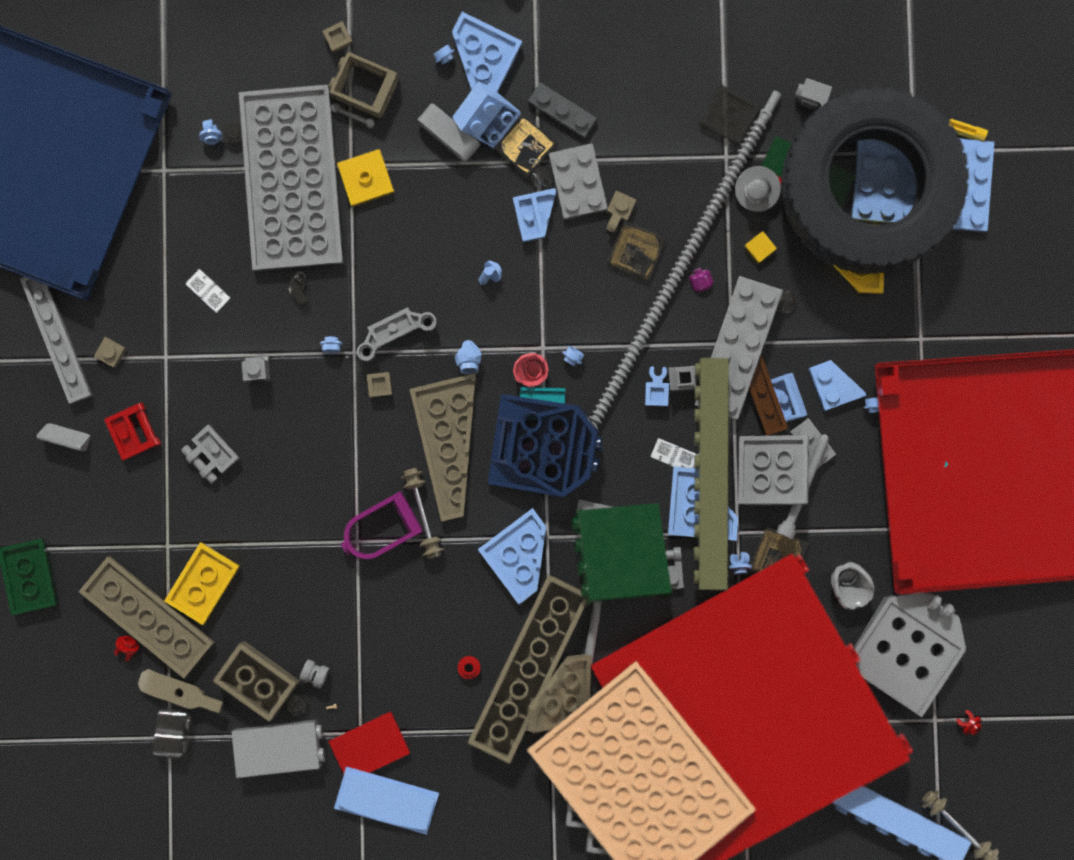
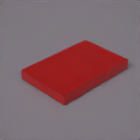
M392 711L328 741L343 774L346 767L370 773L411 753Z

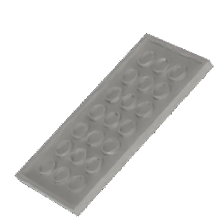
M329 85L239 92L253 271L343 264Z

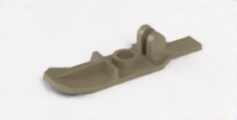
M150 669L141 673L138 682L140 691L188 709L203 707L220 713L223 705L222 701L204 695L205 692L195 685ZM179 689L183 690L182 697H179L177 694Z

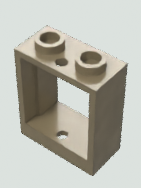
M347 52L346 57L340 59L337 77H333L328 89L332 98L381 119L399 81L397 72ZM353 65L384 78L373 106L341 93Z

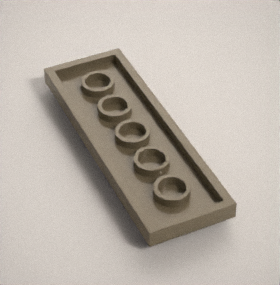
M107 556L79 591V593L183 678L189 675L215 643L111 556Z

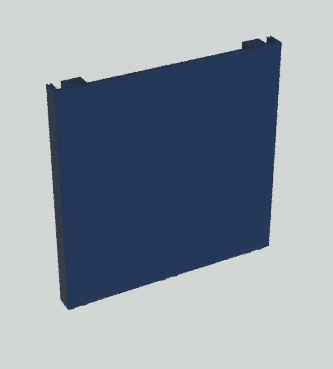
M0 26L1 268L88 301L171 99L172 93L168 89Z

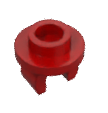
M121 636L115 643L116 649L114 654L117 656L120 652L126 654L125 660L129 661L134 653L137 652L139 644L131 636Z
M966 710L965 713L970 718L969 721L964 723L959 718L956 721L964 729L963 733L966 736L969 734L973 736L982 728V719L980 717L974 718L972 712Z

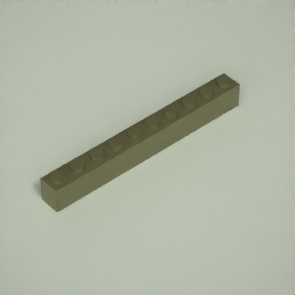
M700 358L699 363H695V377H699V386H695L694 397L695 400H699V409L694 411V422L698 423V432L694 433V445L698 446V455H694V469H698V478H694V492H698V501H694V515H698V524H694V538H698V547H694V561H698V570H694L693 580L694 584H698L699 589L727 590L729 358Z

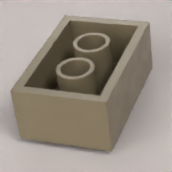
M245 641L237 646L213 680L217 685L268 721L274 719L300 682L299 679Z

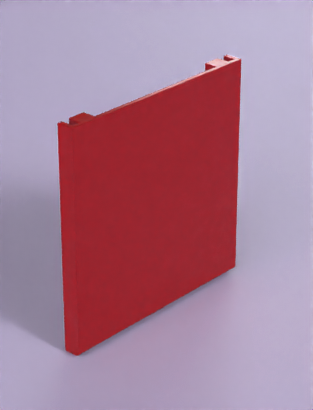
M1074 349L875 364L895 593L906 594L1074 580Z
M792 553L591 665L602 688H604L634 662H637L755 808L750 815L697 858L698 860H727L910 760L908 754L913 752L903 733L896 736L856 666V663L861 661L852 643L844 645L805 577L804 573L808 572L809 568L801 554L795 557Z

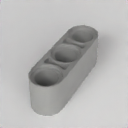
M433 103L417 119V122L464 162H467L480 146V143L474 137L461 131L456 122Z

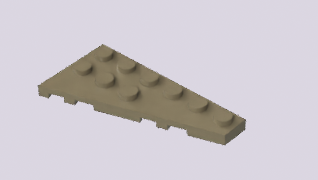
M476 373L410 389L441 522L464 516Z

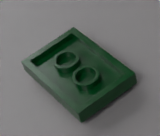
M45 538L1 547L0 565L11 615L58 605Z

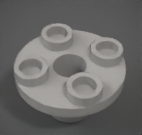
M753 166L743 171L738 177L735 186V193L739 203L744 208L755 212L771 208L777 202L781 191L777 175L771 169L764 166Z

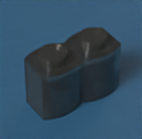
M169 708L158 710L153 756L181 759L184 757V754L188 753L190 740H187V731L191 730L193 721L192 717H189V711Z

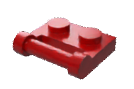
M138 403L104 419L118 452L124 461L161 445L159 437L156 438L144 412L146 408L143 403ZM134 414H136L147 438V442L143 444L130 418Z

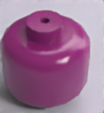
M701 268L695 269L693 271L694 274L689 277L693 290L695 292H703L710 289L714 283L710 271L702 270Z

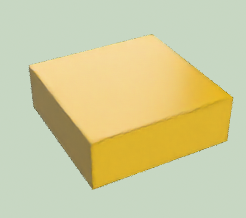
M763 231L745 245V248L757 263H760L777 249Z

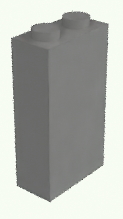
M308 720L233 730L232 740L236 778L320 768L322 762H325L324 748H320V739L323 738L322 725H318V720Z

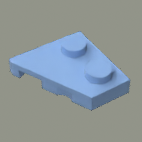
M555 188L513 197L523 243L545 238L556 193Z
M831 360L808 369L824 411L866 396V393Z

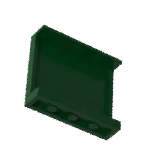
M659 503L586 509L576 512L574 518H572V530L577 533L575 552L580 556L578 574L583 578L581 597L586 600V606L598 601L658 596V599L668 598L672 593Z

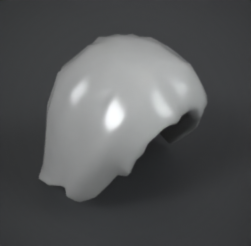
M848 562L836 567L831 575V586L835 597L844 609L854 610L858 607H864L873 599L875 587L872 578L860 565Z

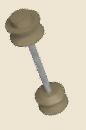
M413 468L404 471L405 475L401 476V478L406 479L407 482L403 488L414 490L427 539L423 540L420 544L426 550L422 556L427 555L428 559L441 556L440 551L444 550V548H439L438 545L442 540L441 538L431 537L418 488L422 487L425 483L419 477L423 471Z
M938 790L934 792L929 791L922 798V808L929 807L931 809L929 812L931 816L942 813L976 847L974 859L998 860L999 850H992L990 848V841L979 844L944 810L947 799H940L938 797Z

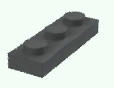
M539 83L528 100L530 105L584 139L597 120L596 117L542 83Z

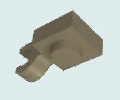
M618 191L615 192L606 212L612 215L606 230L615 233L620 219L627 222L636 199Z

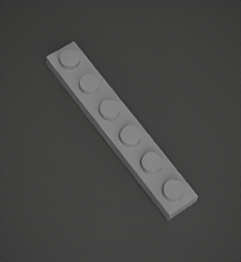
M27 277L21 278L20 281L69 404H74L91 397L92 393L50 287Z

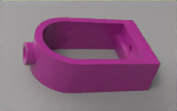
M400 491L353 517L345 528L344 542L341 543V546L347 555L352 553L362 559L376 558L422 533L423 529L403 493ZM393 503L409 534L372 554H365L357 550L351 539L352 529L355 524L388 504Z

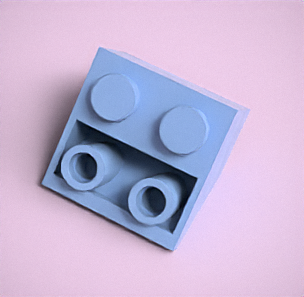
M478 81L452 118L461 131L495 148L521 112L495 90Z

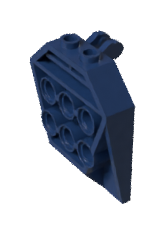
M501 394L488 484L565 497L592 478L593 473H597L601 460L595 456L596 451H602V437H598L599 431L581 406ZM532 415L538 419V425L533 429L527 424L528 418ZM559 419L565 423V429L561 433L557 432L554 428L555 422ZM527 438H531L535 443L534 449L531 451L526 450L524 447V442ZM555 442L559 443L562 447L559 455H554L551 452V445ZM525 460L531 464V471L527 474L523 473L520 469L521 463ZM550 465H555L558 468V475L555 478L550 477L547 473Z

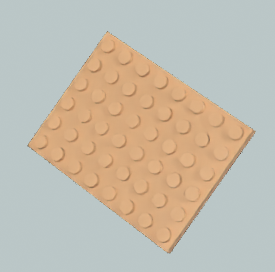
M634 662L528 749V752L614 860H695L755 810L637 662Z

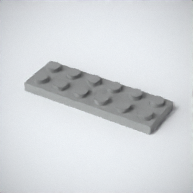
M741 276L738 278L711 358H729L728 417L737 420L741 414L783 293L782 289ZM696 400V406H699V400Z

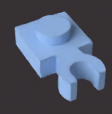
M654 367L650 368L649 376L652 379V383L646 382L645 406L668 407L669 383H662L667 374L666 367L662 368L660 376L654 374Z

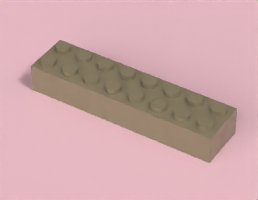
M548 574L469 738V744L510 763L528 726V707L550 680L586 605V600L581 597L580 589Z

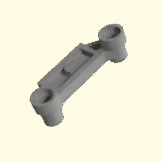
M407 307L367 327L369 333L365 342L358 346L357 355L363 361H371L374 359L378 348L417 329L424 331L434 330L437 325L436 317L429 312L423 314L411 312ZM426 320H432L430 326L424 325ZM366 350H371V354L369 356H364V352Z

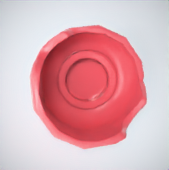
M528 353L522 355L515 362L513 373L518 383L527 387H535L541 385L547 379L549 367L546 359L541 355Z

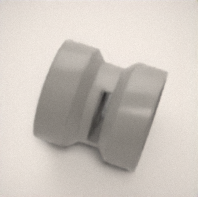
M308 659L301 672L299 681L304 683L310 682L314 687L321 689L328 675L329 668L324 665L318 666L314 661Z

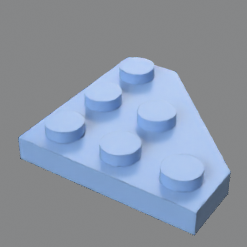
M462 12L452 33L471 90L479 81L498 93L522 46V41Z
M673 467L668 535L694 537V524H698V515H694V501H698V492H694V478H698L697 469ZM728 507V540L737 541L738 517Z
M533 508L478 549L518 604L535 593L538 588L546 526Z

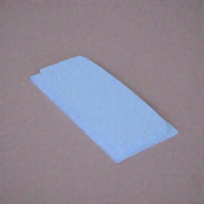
M346 767L334 809L427 835L439 793Z

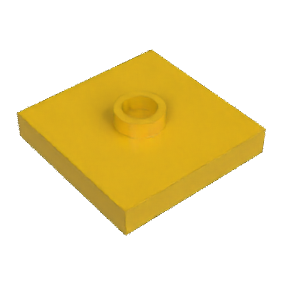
M380 149L337 163L352 207L394 193Z

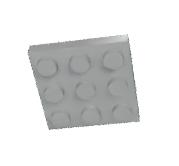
M739 436L738 504L808 505L809 436Z

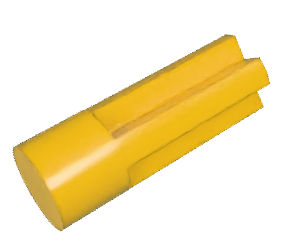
M954 119L949 121V125H953L958 135L972 140L985 141L988 130Z

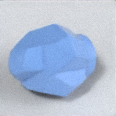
M471 340L464 341L462 348L454 357L457 366L460 367V372L467 375L477 373L482 354L480 349Z

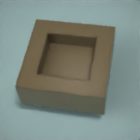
M343 21L322 31L333 53L353 44Z
M104 337L94 357L116 368L127 348Z
M390 372L367 375L370 398L393 395Z

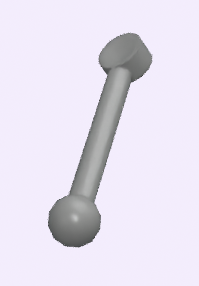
M336 103L331 106V110L334 113L340 112L365 123L369 128L374 126L372 119L367 120L340 108Z

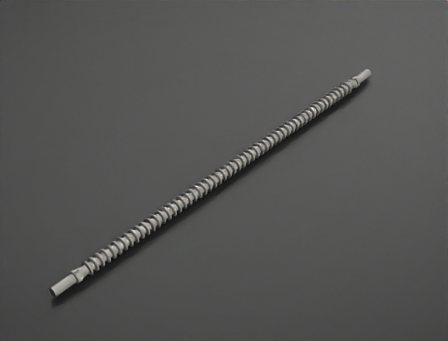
M773 91L766 106L760 111L758 120L753 122L755 126L751 127V132L747 133L748 138H744L745 144H741L742 149L738 150L739 155H735L736 160L731 161L733 165L728 167L729 172H725L726 178H722L723 183H719L720 189H716L717 194H714V199L709 201L711 205L706 206L708 210L703 212L704 217H700L701 223H697L698 228H694L695 233L690 235L692 239L687 240L689 244L684 246L685 251H681L682 257H678L679 262H675L676 267L671 269L673 273L668 274L670 278L665 280L666 285H662L663 291H659L660 296H656L657 302H653L654 307L649 308L651 312L646 314L647 319H643L644 325H640L641 330L637 331L638 336L633 337L635 341L630 342L632 346L627 348L628 353H624L625 359H621L622 364L618 365L619 370L614 371L616 375L611 377L613 380L608 382L609 387L605 388L606 393H602L603 398L598 400L600 404L595 405L596 411L593 410V416H589L597 430V425L602 423L600 419L605 418L603 414L608 412L607 407H611L610 402L614 401L613 396L618 395L616 391L621 389L619 387L620 384H624L622 380L627 378L626 373H630L629 368L633 367L632 362L637 361L636 355L639 356V350H643L641 346L646 344L645 339L649 338L648 333H652L651 328L656 327L655 321L658 322V316H662L661 310H665L664 305L668 304L667 299L672 298L670 294L675 292L673 290L674 287H678L676 283L681 281L680 276H684L683 271L687 270L686 265L691 264L689 260L694 258L692 256L693 253H697L695 249L700 247L699 242H703L702 237L706 236L705 231H709L708 226L713 224L711 220L716 219L714 215L719 213L718 208H722L721 203L725 202L724 197H728L727 192L731 191L730 186L735 185L733 181L737 180V175L741 174L740 169L744 168L743 163H747L746 158L750 157L749 152H753L752 147L757 145L755 141L760 140L758 136L762 135V130L766 129L765 124L772 117V112L781 97L779 92Z

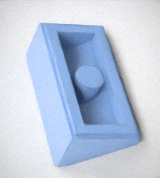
M793 373L772 379L771 382L786 422L807 416Z

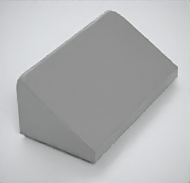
M48 423L37 434V438L85 452L89 444L90 435Z

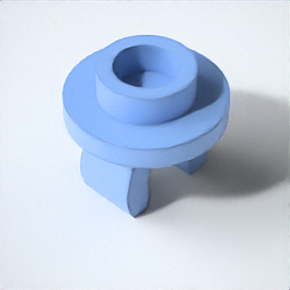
M212 119L203 121L204 130L199 134L200 140L209 145L218 143L222 139V132L217 130L216 125H213Z
M741 552L740 561L739 555L731 554L730 561L733 565L729 566V571L734 572V575L738 576L747 575L748 571L752 570V565L748 564L750 560L749 554Z

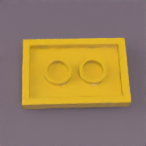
M200 542L164 602L204 625L240 568V565Z

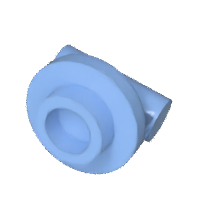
M490 260L484 264L485 269L479 277V283L485 285L490 279L498 282L502 278V269L499 264Z

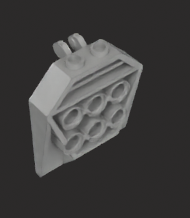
M930 592L886 596L881 601L854 646L861 661L856 663V666L865 680L922 717L966 651L960 618L954 614L956 610L953 609L952 605L945 603L940 605L941 598L934 596ZM899 617L902 625L899 629L895 630L892 622L895 618ZM918 630L921 638L918 642L914 643L911 635L914 631ZM884 640L887 648L884 652L879 653L877 644ZM937 643L940 646V651L937 655H932L931 647ZM903 653L906 661L903 665H898L896 658L899 654ZM923 666L925 674L922 678H917L916 669Z

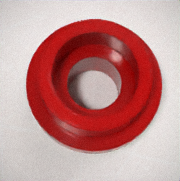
M465 656L458 663V672L465 679H473L480 672V662L473 656ZM468 663L473 665L471 672L465 670V665Z

